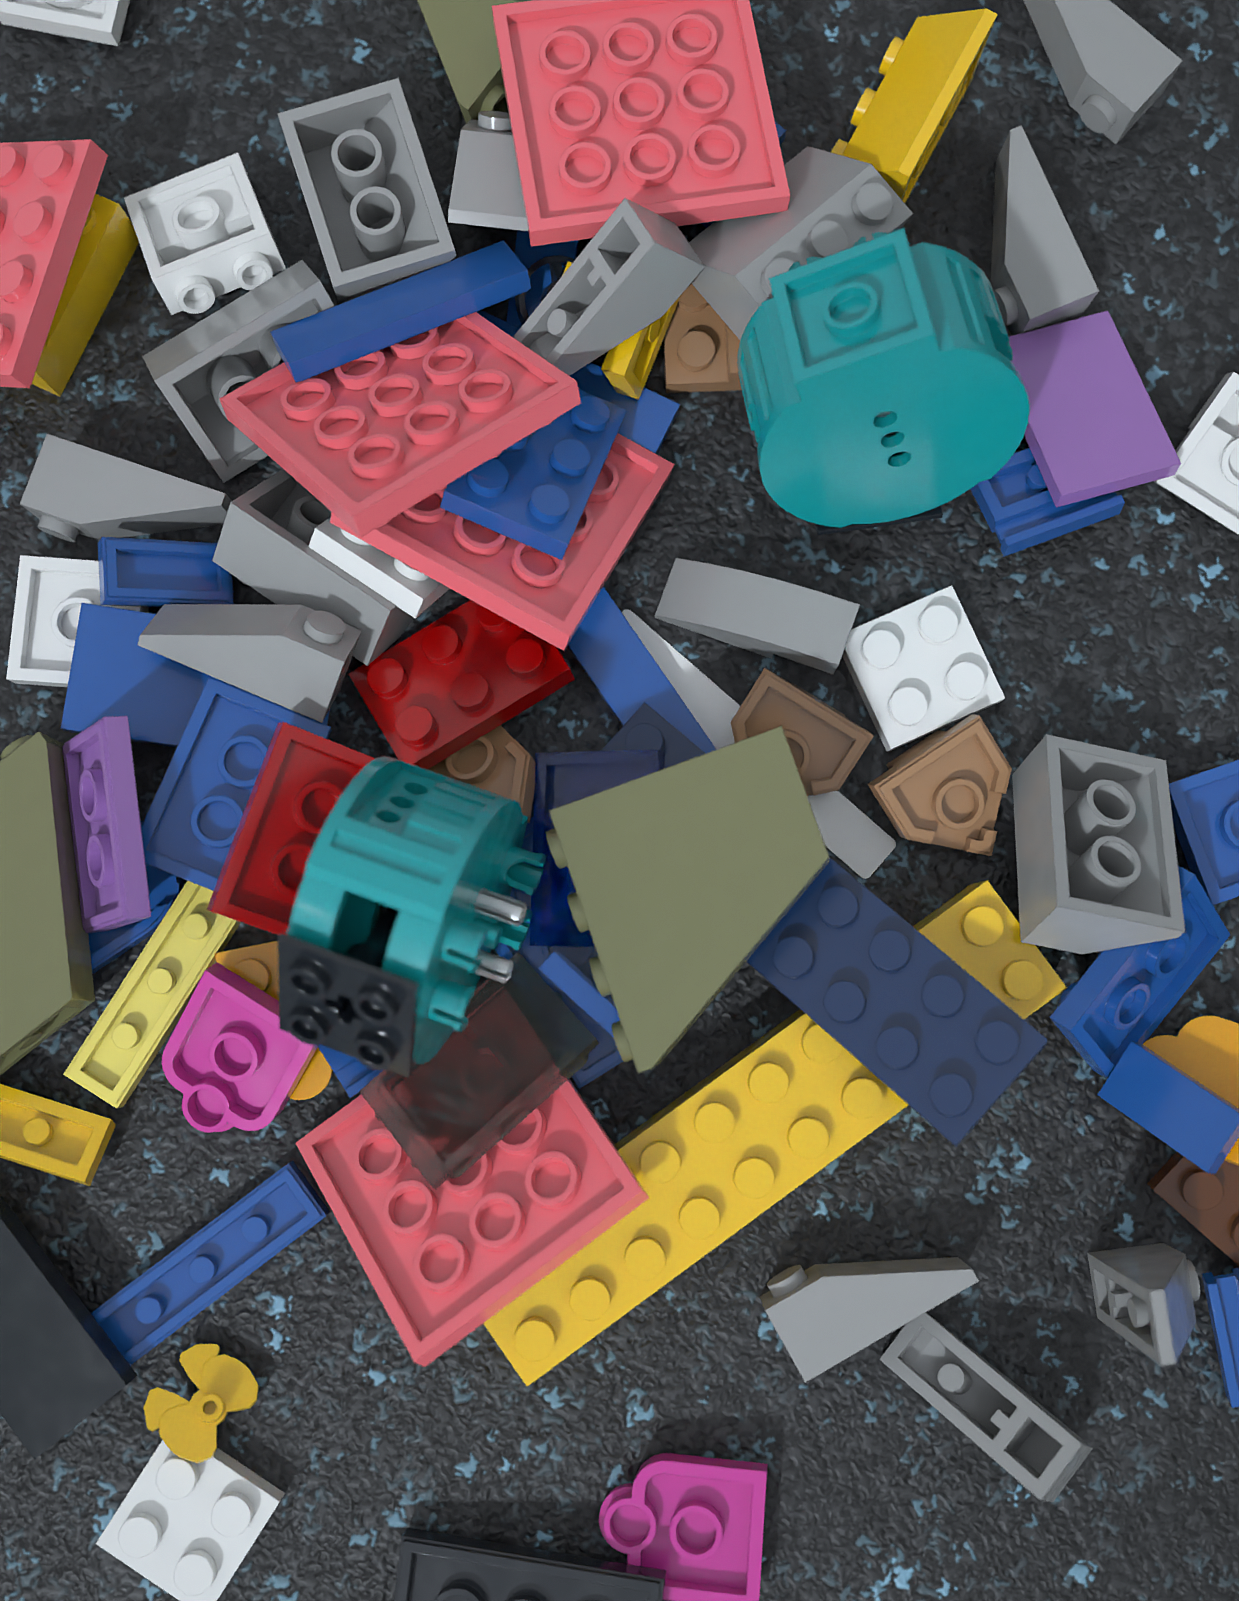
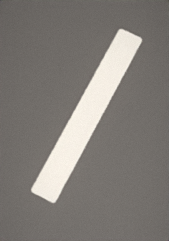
M623 610L622 614L715 748L720 749L734 744L731 720L740 708V705L631 610ZM839 791L807 796L825 846L864 879L869 878L896 847L895 840Z

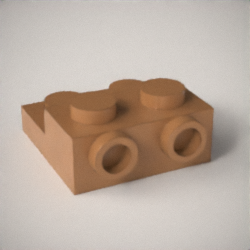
M692 284L681 294L663 338L666 393L742 390L737 366L740 340Z

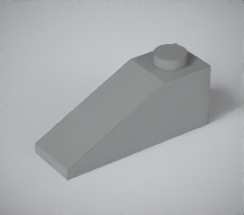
M1023 0L1070 107L1080 114L1082 121L1088 128L1094 132L1103 133L1113 143L1117 144L1161 96L1183 60L1110 0Z
M1022 125L1009 131L996 159L991 285L1004 324L1008 327L1012 336L1063 323L1082 316L1099 292Z
M625 198L513 338L570 376L661 318L705 266L676 223Z
M47 434L20 505L40 519L37 528L60 539L75 542L77 534L100 540L101 537L124 538L224 524L232 500L226 493Z
M164 604L140 634L137 645L322 723L340 691L362 630L344 623L338 616L330 612L313 610L304 605Z
M1165 1243L1087 1253L1097 1318L1161 1366L1176 1364L1196 1324L1193 1301L1200 1298L1198 1275L1193 1263L1190 1260H1186V1254Z
M959 1257L815 1264L806 1270H803L801 1265H795L774 1276L767 1283L770 1291L761 1295L760 1300L803 1380L807 1382L979 1280L972 1268Z
M927 1312L906 1323L880 1358L886 1366L1041 1501L1054 1502L1093 1449L1039 1402Z

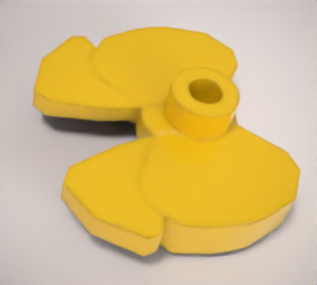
M196 1344L183 1351L180 1355L179 1361L188 1377L199 1389L193 1394L190 1402L175 1393L157 1387L149 1391L144 1405L147 1429L152 1432L159 1429L160 1437L175 1455L197 1464L213 1458L217 1451V1425L224 1421L227 1413L249 1409L257 1402L259 1386L250 1369L233 1357L226 1354L219 1355L221 1349L217 1344Z

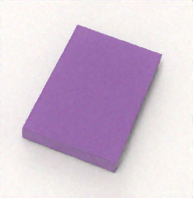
M1109 311L1009 336L1013 352V360L1010 362L1020 373L1029 398V421L1024 436L1056 507L1176 474L1181 465L1179 457Z
M128 716L103 717L62 746L82 925L86 933L109 931L151 917Z

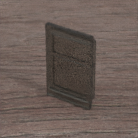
M519 952L510 959L513 962V970H511V976L506 983L488 978L475 990L474 996L470 1000L464 1017L468 1018L467 1026L462 1032L453 1030L446 1043L430 1061L424 1064L413 1062L412 1074L409 1078L385 1069L359 1091L374 1110L375 1117L384 1123L409 1156L411 1165L414 1168H418L434 1189L441 1186L448 1178H457L468 1170L581 1069L588 1060V1053L600 1044L566 1006L562 995L554 992Z

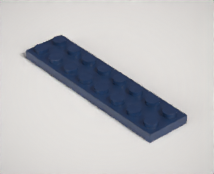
M644 702L560 797L569 804L706 753ZM831 858L827 866L746 961L955 1147L962 1142L1048 1043L1047 1038Z

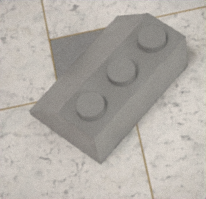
M399 78L278 113L339 304L447 263L456 257V251Z
M481 111L478 113V120L470 119L461 129L448 209V223L528 231L512 131L507 112Z
M807 146L784 165L790 191L787 211L715 221L689 242L705 266L691 284L739 340H741L750 318L761 303L773 298L769 278L787 272L794 262L800 261L801 266L807 264L806 258L808 257L824 258L851 248L861 237L865 236L866 240L870 241L873 239L872 233L885 232L888 234L899 230L913 215L911 210L872 164Z
M300 260L142 356L155 383L223 483L268 455L227 419L219 398L284 362L276 349L270 331L334 307L321 281L303 260Z
M282 469L230 502L212 561L275 604L304 605L313 610L327 611L338 616L344 623L362 630L353 657L368 666L401 637L414 617L308 547L315 527L331 517L332 512Z
M1046 734L1012 774L1021 942L1073 953L1087 954L1180 937L1185 932L1166 760Z

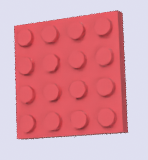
M531 0L492 6L493 25L531 247L593 238L625 198L676 223L677 226L778 213L788 210L790 191L749 0Z
M91 139L0 143V387H31L108 157Z
M477 312L301 382H295L283 362L219 398L227 419L359 537H363L372 530L387 524L392 518L431 494L441 491L449 483L485 461L495 458L503 450L539 428L549 425L557 417L581 403L575 379Z
M618 433L562 560L440 508L446 487L426 497L392 518L387 524L372 530L363 537H359L334 513H331L330 523L564 651L668 481L675 464Z
M506 988L467 1016L468 1024L462 1032L453 1030L446 1043L430 1061L424 1064L413 1062L412 1074L409 1078L394 1072L389 1073L296 1142L300 1153L413 1361L424 1367L650 1198L524 1011Z

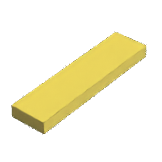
M186 882L63 1074L115 1108L125 1106L181 1018L204 971L216 963L215 953L223 952L241 923L208 911L207 907L213 891L192 882Z

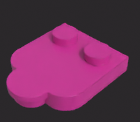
M216 962L204 971L162 1054V1068L169 1083L183 1093L182 1111L188 1123L195 1129L211 1133L223 1132L235 1126L246 1131H256L269 1125L283 1111L319 1045L303 1043L290 1033L280 1030L279 1001Z
M672 1453L654 1455L641 1465L634 1483L620 1485L606 1496L599 1513L601 1533L612 1548L621 1553L628 1554L627 1564L666 1570L663 1600L760 1601L768 1464Z

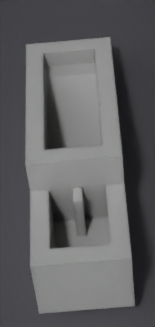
M676 558L655 613V618L771 659L773 654L834 674L840 663L860 605L778 579L714 564Z

